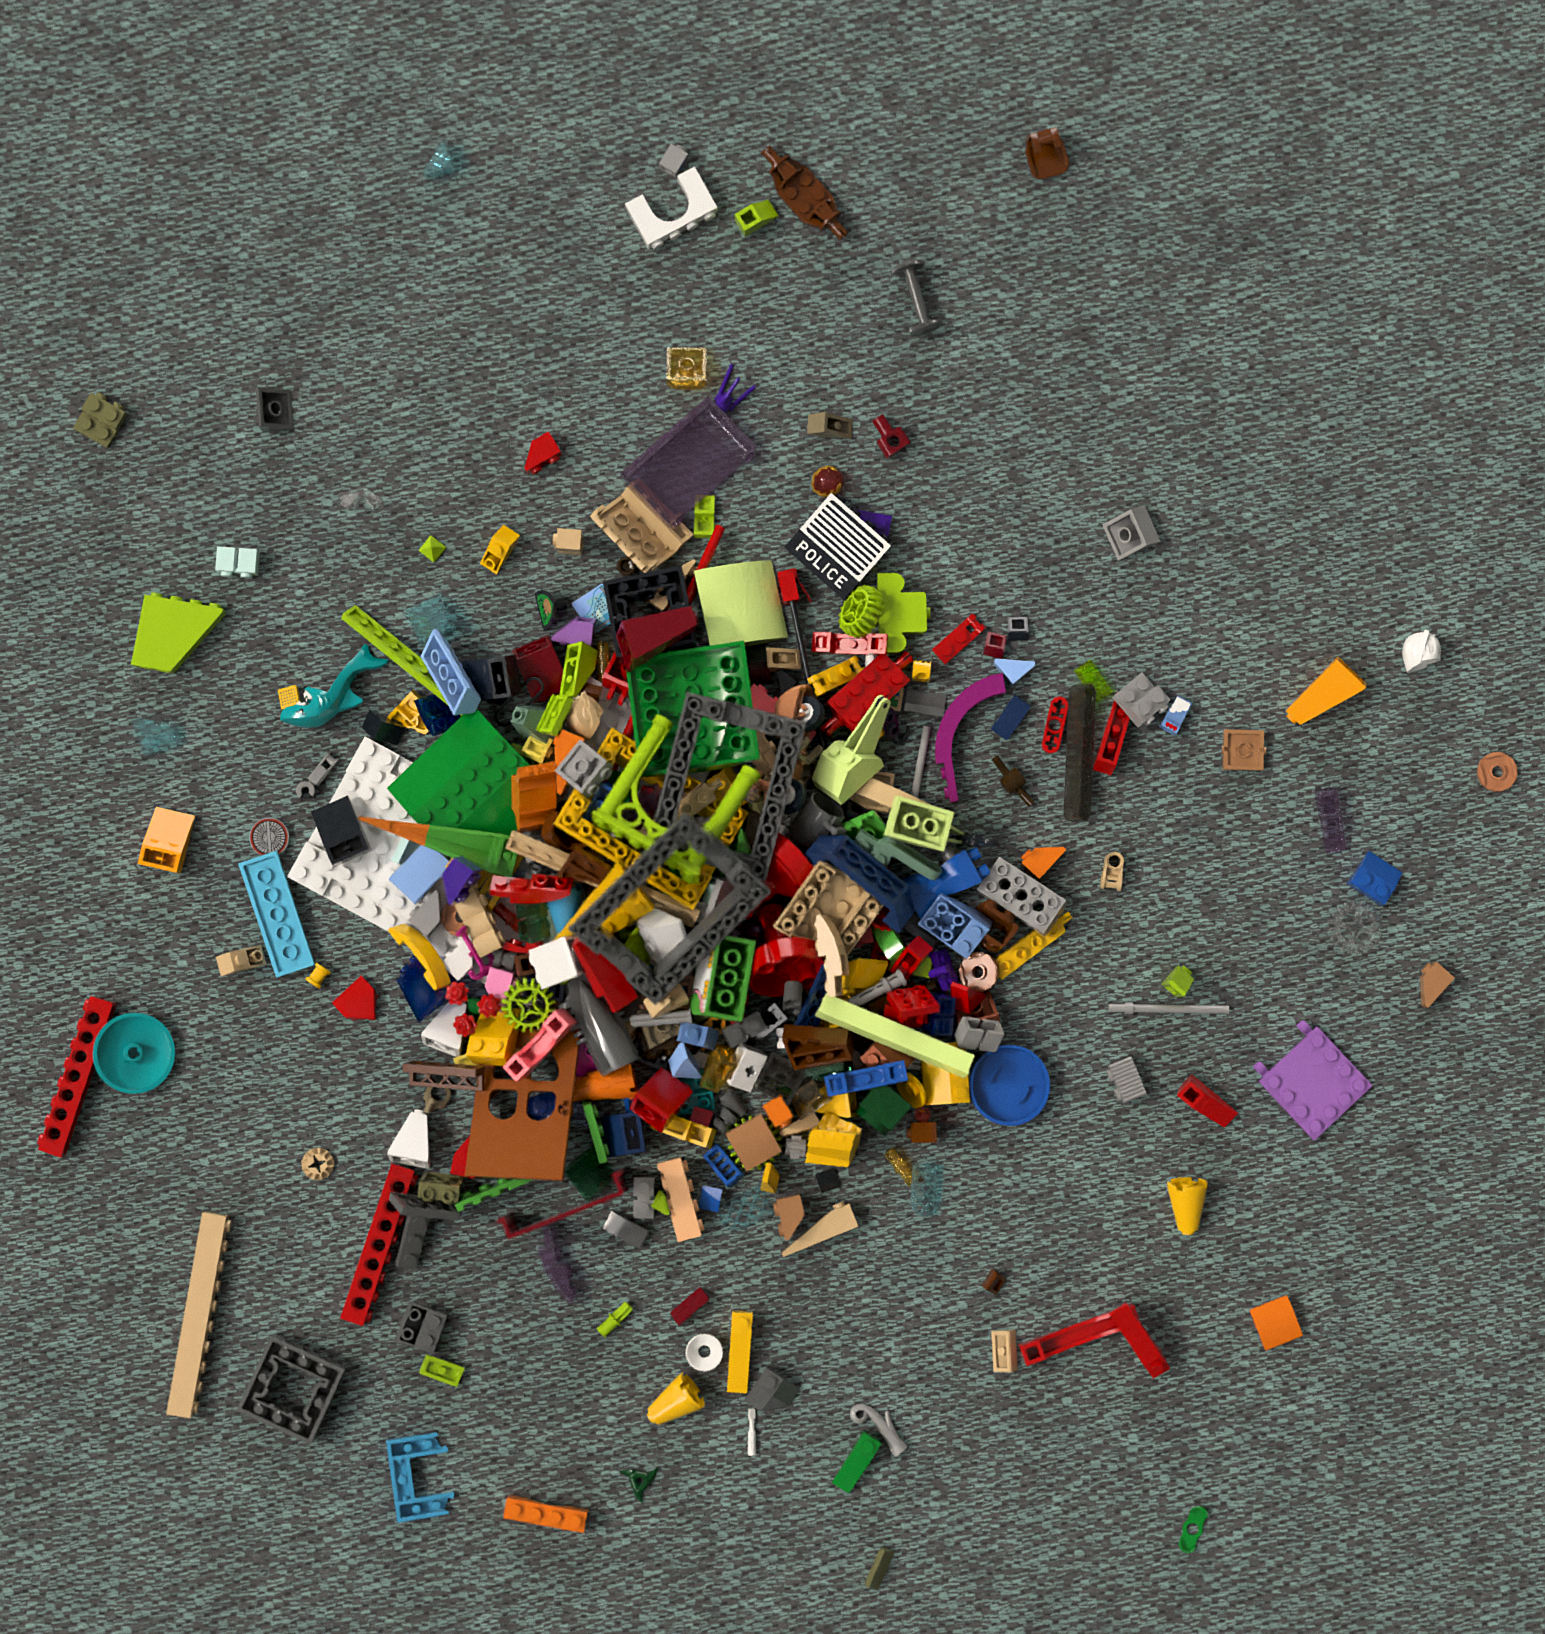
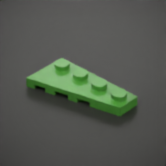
M497 1179L498 1183L491 1186L489 1183L483 1184L478 1187V1191L471 1193L468 1190L461 1193L459 1201L455 1203L456 1209L459 1212L464 1210L463 1205L465 1204L476 1205L488 1195L489 1197H495L503 1193L506 1188L511 1190L532 1180Z

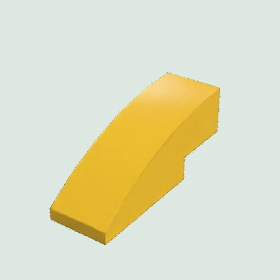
M676 1116L662 1133L711 1149L717 1130Z

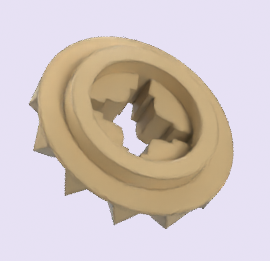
M323 1148L309 1150L301 1161L302 1170L307 1177L313 1180L325 1179L334 1168L332 1155ZM315 1157L318 1161H326L325 1163L320 1165L321 1172H319L317 1167H309L310 1165L315 1163Z

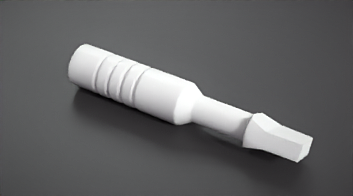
M749 1409L748 1455H756V1431L754 1429L756 1413L755 1409Z

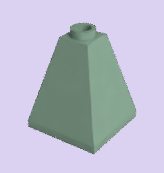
M537 704L516 706L512 714L511 723L523 742L526 743L529 736L547 744L549 738L554 741V735L541 734L536 731L546 709L545 706ZM564 720V722H563V727H562L561 731L564 729V726H565V723H566L565 720Z

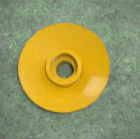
M907 1072L908 1080L896 1083L897 1090L911 1107L921 1108L926 1103L925 1090L922 1083L914 1075Z

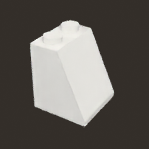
M575 935L565 936L529 950V960L535 968L536 981L540 983L542 989L585 975L572 946L576 938Z

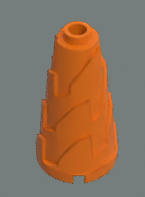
M627 1064L604 1077L600 1075L598 1070L576 1077L573 1102L634 1099L635 1094L638 1092L634 1068H631V1064Z

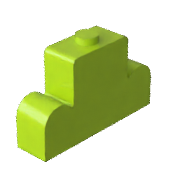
M877 573V591L883 595L885 600L883 604L885 609L882 611L883 616L879 619L878 629L879 634H888L886 655L902 653L906 647L904 635L925 634L927 631V619H930V607H926V593H902L905 582L904 578L897 573Z

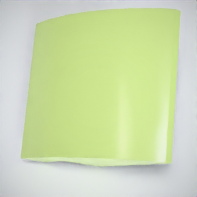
M772 561L735 563L694 571L710 646L744 640L745 647L788 638Z

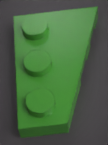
M590 1100L582 1101L599 1163L607 1162L606 1156L610 1155L607 1143L603 1144L601 1140L604 1132L602 1125H597L596 1117H599L596 1105L592 1106Z

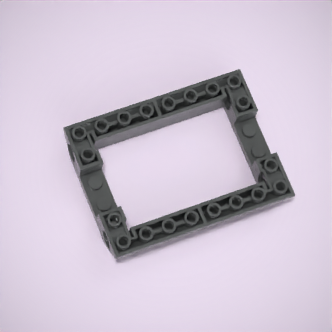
M687 692L654 822L668 829L677 819L702 717L761 731V733L781 736L752 854L730 849L762 881H766L806 722ZM685 840L677 849L679 852L684 853L689 849L687 841ZM709 859L706 860V865L717 867Z
M684 812L568 927V930L597 955L601 953L625 974L626 980L654 1005H657L771 893V890L745 862L702 823ZM685 838L699 855L701 853L726 874L728 881L735 888L651 969L601 924L685 842Z

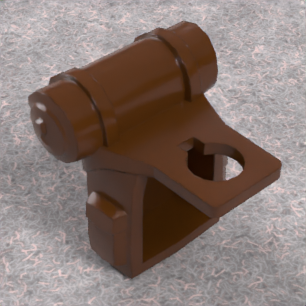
M559 811L552 812L547 816L543 823L541 836L549 846L568 854L573 851L575 846L580 848L588 846L583 842L576 844L575 842L578 839L554 825L560 813Z

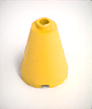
M1179 1177L1170 1179V1182L1167 1181V1189L1177 1228L1184 1235H1192L1199 1228L1208 1182L1202 1178H1198V1182L1192 1181V1177Z
M683 1373L679 1374L648 1407L647 1416L653 1424H663L698 1411L705 1406L704 1398H699L697 1394L700 1392L699 1388L687 1374L683 1376Z

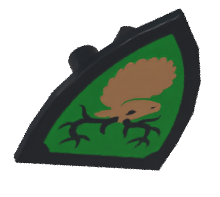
M539 590L535 592L543 631H546L552 626L556 611L566 610L567 604L561 600L555 601L548 591Z

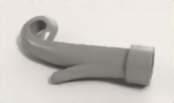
M857 1404L853 1406L850 1411L852 1421L860 1424L869 1416L895 1457L907 1448V1445L899 1438L894 1429L889 1411L885 1412L884 1420L869 1405ZM857 1411H864L862 1418L856 1417Z

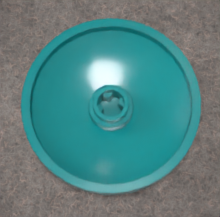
M127 1013L111 1019L101 1028L93 1045V1063L98 1075L111 1088L124 1093L138 1094L154 1089L169 1075L175 1059L174 1042L168 1029L154 1017L142 1013Z

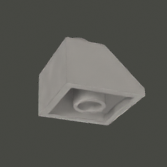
M1145 505L1132 508L1102 524L1118 561L1160 542Z

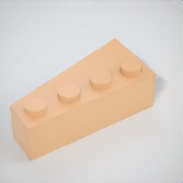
M682 1157L657 1163L658 1170L661 1172L664 1191H666V1199L671 1211L677 1241L680 1242L702 1236L701 1231H704L702 1219L697 1218L696 1212L699 1211L697 1199H692L691 1192L694 1191L692 1180H688L686 1172H689L687 1160H682Z

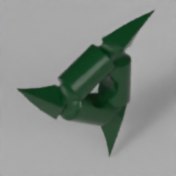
M658 1467L649 1473L639 1470L635 1471L634 1469L619 1471L629 1476L632 1489L634 1490L633 1493L643 1504L642 1491L649 1486L651 1481L653 1482ZM638 1477L643 1478L644 1482L642 1484H637L636 1479Z

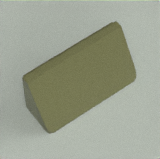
M880 1546L865 1580L866 1587L879 1589L894 1551Z

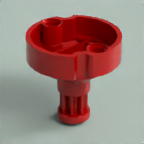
M779 832L766 881H763L771 890V893L745 917L747 920L761 904L768 902L776 894L793 898L814 869L800 850Z
M776 903L766 905L758 911V919L762 923L764 930L763 938L765 944L754 951L749 978L751 990L759 995L768 997L784 996V984L788 981L802 983V989L812 987L821 965L825 962L823 956H818L815 946L816 941L803 937H789L773 927L785 910L783 905Z

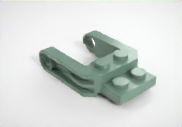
M863 829L859 831L853 840L885 867L889 864L891 857H895L932 881H936L942 873V869L938 864L902 841L888 836L877 839Z

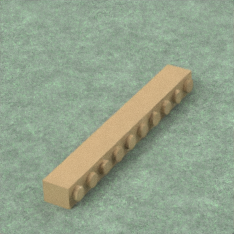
M202 1212L167 1415L192 1418L199 1410L197 1395L198 1393L201 1394L203 1388V1381H200L201 1373H205L207 1362L204 1361L205 1353L209 1352L210 1341H207L208 1333H212L214 1321H211L212 1313L216 1312L217 1301L214 1299L215 1294L219 1293L221 1281L218 1280L219 1272L222 1273L224 1269L222 1254L227 1251L228 1241L225 1240L226 1232H230L232 1223L229 1220V1215Z

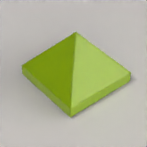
M430 535L418 551L435 563L446 547Z
M659 1190L651 1207L665 1215H669L670 1211L666 1196L662 1190Z

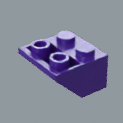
M463 856L453 857L442 874L447 903L450 905L459 904L461 901L465 902L470 894L468 890L472 885L475 886L481 878L479 873L482 869Z

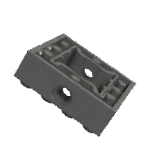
M273 1334L269 1338L236 1411L311 1445L318 1434L348 1367L279 1335ZM283 1362L289 1364L288 1367L298 1368L306 1372L308 1376L313 1375L320 1379L313 1389V1396L308 1405L305 1406L303 1414L267 1398Z

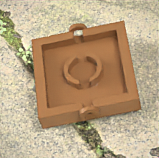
M1224 729L1223 745L1221 746V754H1223L1222 770L1263 771L1264 755H1266L1264 731Z

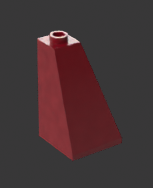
M688 606L622 621L616 638L626 671H633L694 632L698 624V616L696 612H693L692 607Z

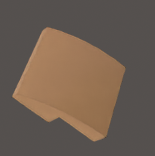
M761 1113L725 1133L746 1171L782 1152Z

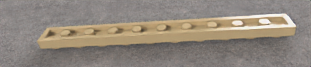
M514 830L506 845V849L557 871L560 870L570 855ZM583 881V882H586V883H588V884H590V885H593V886H595V887H598V886H599V884H594V883H590V882H588V881ZM640 886L655 908L682 920L683 924L693 928L701 911L700 909L694 908L692 910L672 897L646 886Z

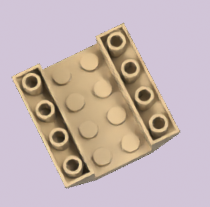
M819 861L773 927L789 937L793 934L797 937L816 941L818 940L817 931L815 930L816 915H828L841 936L846 955L848 956L883 905L832 863Z

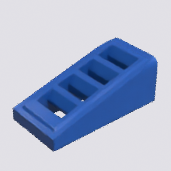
M718 1143L703 1155V1158L728 1188H731L745 1176ZM717 1152H720L721 1155H719L714 1161L710 1159ZM725 1158L726 1161L717 1167L716 1164ZM730 1164L731 1168L723 1174L721 1171ZM735 1171L736 1174L728 1180L726 1177Z

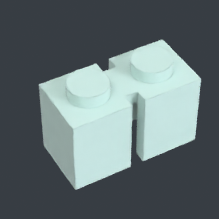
M217 547L215 570L221 573L222 577H233V574H241V578L251 579L253 575L258 576L260 552L257 549L239 548L238 554L236 548Z

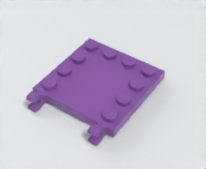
M1303 1020L1296 1026L1305 1037L1269 1071L1259 1061L1253 1068L1262 1076L1258 1082L1309 1137L1315 1140L1372 1085L1318 1027L1312 1030Z

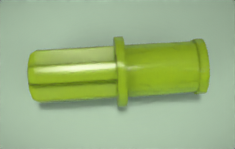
M624 1302L613 1314L610 1313L609 1317L596 1329L606 1338L617 1325H621L620 1322L633 1311V1308L630 1304Z

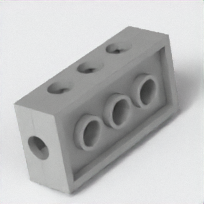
M1001 857L997 859L990 870V874L984 878L977 889L980 895L995 901L998 907L1010 911L1015 915V918L1044 937L1047 936L1068 905L1064 898ZM1008 882L1011 884L1009 889H1001L1003 883ZM1021 893L1027 894V898L1024 901L1017 900ZM1038 904L1044 905V909L1040 912L1034 911V907Z

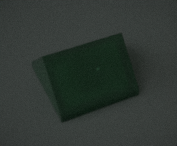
M594 1145L565 1167L564 1174L586 1202L614 1180L612 1175L614 1170L607 1162L599 1163Z

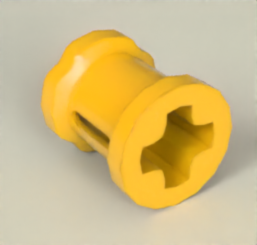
M316 963V968L309 977H306V980L320 989L322 987L321 983L331 972L319 963Z

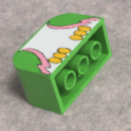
M726 936L696 965L690 999V1008L694 1015L731 1022H742L756 941Z

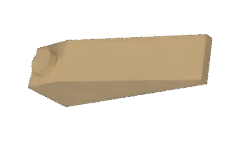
M842 1201L833 1205V1210L825 1214L782 1251L783 1257L858 1227L850 1204H845Z

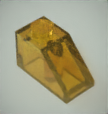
M716 1044L715 1051L712 1050L707 1057L700 1082L701 1088L715 1093L719 1092L738 1066L735 1049Z

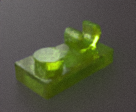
M1091 659L1074 670V673L1095 703H1098L1113 692Z

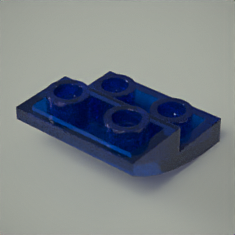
M435 694L414 700L419 715L432 736L445 733L462 717L461 715H453L449 706Z

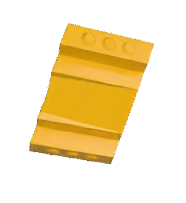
M825 1112L818 1125L812 1129L809 1135L805 1163L849 1167L859 1146L862 1129L853 1123L840 1119L835 1114Z

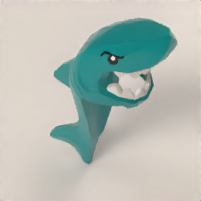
M364 644L356 656L339 673L328 692L310 688L311 686L306 687L303 695L309 704L306 705L305 702L299 701L293 706L286 707L280 715V720L302 728H317L325 725L339 712L362 704L363 699L355 695L350 689L352 681L357 674L364 670L385 666L389 662L388 659L373 657L368 645Z

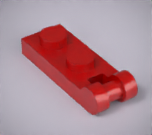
M974 613L932 649V652L944 665L986 629L983 623L980 624L976 620L977 617ZM968 625L975 629L972 633L966 629Z

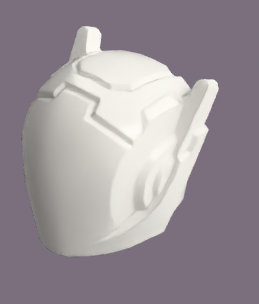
M1429 630L1410 635L1405 640L1402 654L1407 673L1426 668L1427 665L1441 660L1440 643L1434 634L1429 633Z

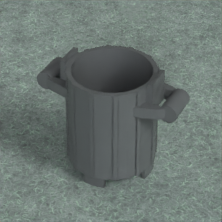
M805 789L807 792L805 804L789 827L791 834L788 838L793 844L799 842L809 849L820 835H845L846 829L841 823L844 819V811L841 805L831 797L821 793L822 791L819 789Z

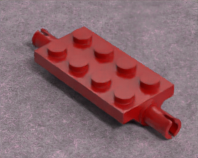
M905 651L893 662L886 654L878 655L828 700L826 705L833 715L826 724L820 727L823 733L827 732L825 736L830 737L840 726H846L853 732L877 696L883 695L890 700L910 682V679L902 670L913 662L912 656L910 655L907 658L909 653Z

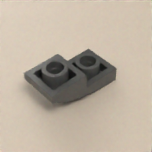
M611 1211L602 1228L639 1249L642 1248L650 1232L640 1224L630 1221L616 1211Z

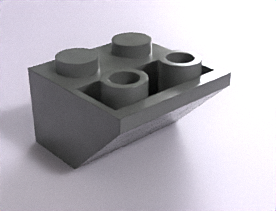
M409 1301L395 1340L434 1354L449 1313Z

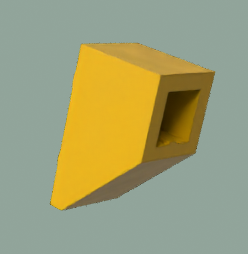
M503 525L493 535L480 564L497 574L513 551L520 535Z

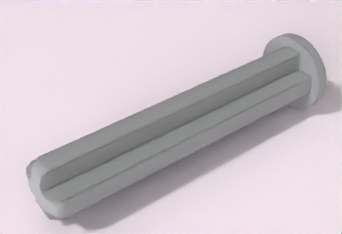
M691 1008L688 1011L667 1012L654 1019L651 1018L650 1014L631 1016L632 1027L689 1022L690 1025L692 1024Z

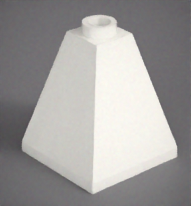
M463 1001L461 1006L457 1004L451 1005L449 1002L422 1032L421 1037L424 1045L454 1057L462 1055L464 1036L456 1033L453 1023L456 1022V1016L467 1013L466 1001Z
M414 1110V1112L409 1114L388 1150L390 1162L430 1169L428 1117L425 1111Z

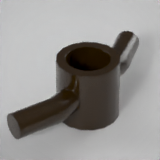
M995 756L992 761L1003 775L999 779L1001 785L1010 795L1016 792L1026 805L1031 807L1035 802L1022 787L1027 783L1025 778L1015 767L1009 771L1000 757Z

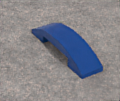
M904 1060L824 1076L828 1097L908 1080Z

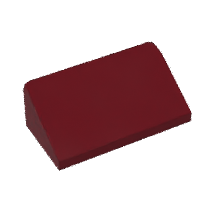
M699 1287L674 1308L670 1314L675 1322L681 1325L708 1302L710 1297Z

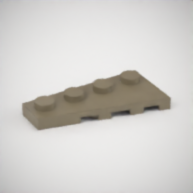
M642 1009L637 1012L638 1015L649 1014L647 1009ZM691 1012L692 1024L697 1025L710 1018L694 1015ZM681 1023L641 1026L648 1050L677 1036Z

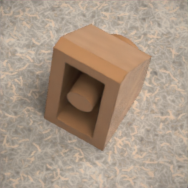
M1429 962L1421 970L1423 972L1420 976L1421 1006L1424 1008H1428L1455 979L1438 962H1433L1432 964Z

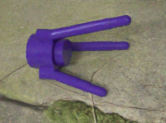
M730 364L719 392L714 398L716 400L714 405L725 413L728 410L733 411L735 406L756 388L753 385L732 403L734 399L730 395L740 381V378H736L727 393H723L734 367L733 364Z

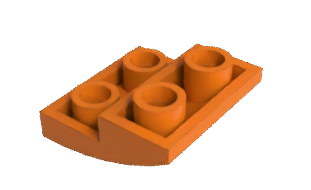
M1287 1295L1249 1310L1265 1351L1303 1336Z

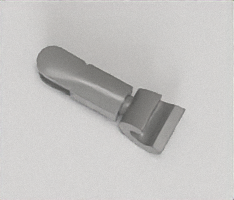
M331 752L325 755L307 778L308 782L304 781L297 785L296 794L300 799L303 796L302 790L304 788H308L309 794L314 797L315 785L318 787L339 761L338 758L335 759L330 755ZM325 761L331 765L328 769L322 766Z

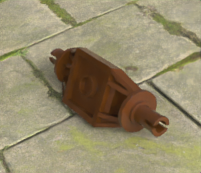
M771 145L767 146V150L764 149L761 154L772 165L769 174L773 178L776 193L803 224L818 228L821 232L829 228L839 241L843 239V236L846 237L849 232L838 221L841 212L837 210L834 198L807 167L792 160L789 154L780 157ZM777 172L780 173V175H781L782 178L784 179L783 181L780 179V177H779V175H778ZM817 215V216H818L819 218H821L824 222L822 223L821 221H819L818 219H816L815 216Z

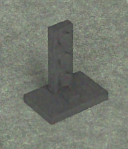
M390 1193V1202L401 1215H407L395 1263L398 1268L417 1269L429 1219L458 1220L460 1212L457 1211L453 1204H445L441 1200H434L433 1202L423 1201L422 1198H417V1194Z

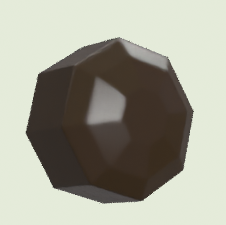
M622 557L617 561V571L622 576H631L636 571V564L629 557Z

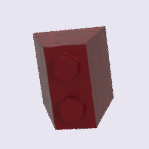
M549 635L512 650V653L516 654L517 665L524 682L530 677H538L544 683V690L533 701L534 703L544 702L552 694L560 695L563 668ZM530 680L526 684L531 698L541 689V684L537 680Z

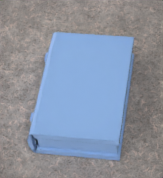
M420 845L388 879L416 905L442 878V874L446 869L445 866L449 860L441 853Z

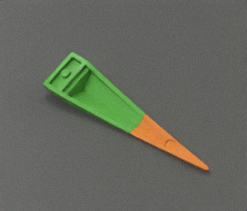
M358 817L363 822L451 858L463 856L488 873L512 877L517 853L506 849L510 838L509 835Z

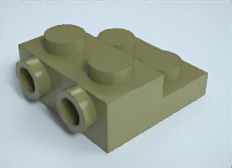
M97 392L96 395L90 393L81 408L82 413L73 429L109 448L128 414L124 411L125 407L117 402H114L113 405L107 402L108 398Z
M424 1171L419 1181L417 1198H422L423 1201L427 1202L441 1200L445 1204H454L460 1199L464 1177Z

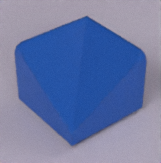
M702 1186L699 1208L718 1212L722 1189Z

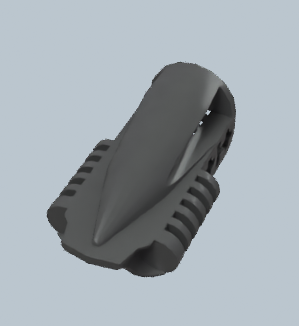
M586 974L576 977L567 983L569 993L559 1008L569 1010L568 1013L577 1021L571 1032L579 1030V1032L574 1034L573 1037L574 1039L582 1037L576 1043L577 1045L585 1043L600 1075L604 1077L627 1064L639 1060L640 1056L624 1025L630 1019L629 1017L621 1019L622 1016L627 1014L626 1011L612 1013L605 996L596 997Z

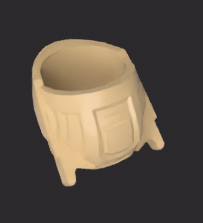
M582 692L581 695L573 699L571 710L566 715L565 722L573 732L589 740L600 723L599 718L603 713V709L594 698L588 696L586 692Z

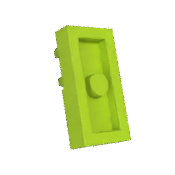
M426 1353L419 1374L457 1387L464 1367Z

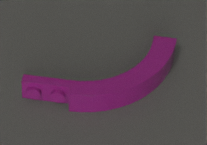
M1003 673L983 678L966 688L950 704L941 720L935 740L934 756L935 765L943 764L944 766L940 768L942 780L946 779L947 787L943 789L945 799H949V803L958 802L951 755L955 730L961 719L972 707L988 698L1005 695Z

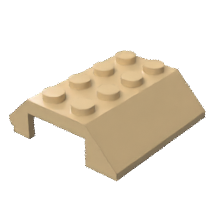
M640 478L627 486L620 497L606 507L601 505L590 515L591 519L604 530L612 541L644 573L653 572L694 535Z

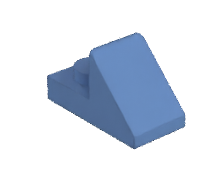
M681 1023L677 1041L715 1051L719 1031L696 1024Z

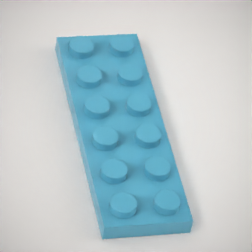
M278 851L238 863L276 978L315 965Z

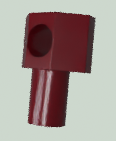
M884 414L872 421L882 436L876 443L887 459L912 443L901 426L893 430ZM896 438L899 441V445L892 447L888 441Z

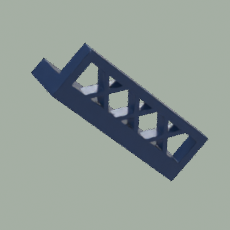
M824 964L819 969L795 1025L818 1027L821 1022V1018L816 1017L815 1014L820 1007L823 997H825L826 993L828 994L825 990L827 972L824 969Z

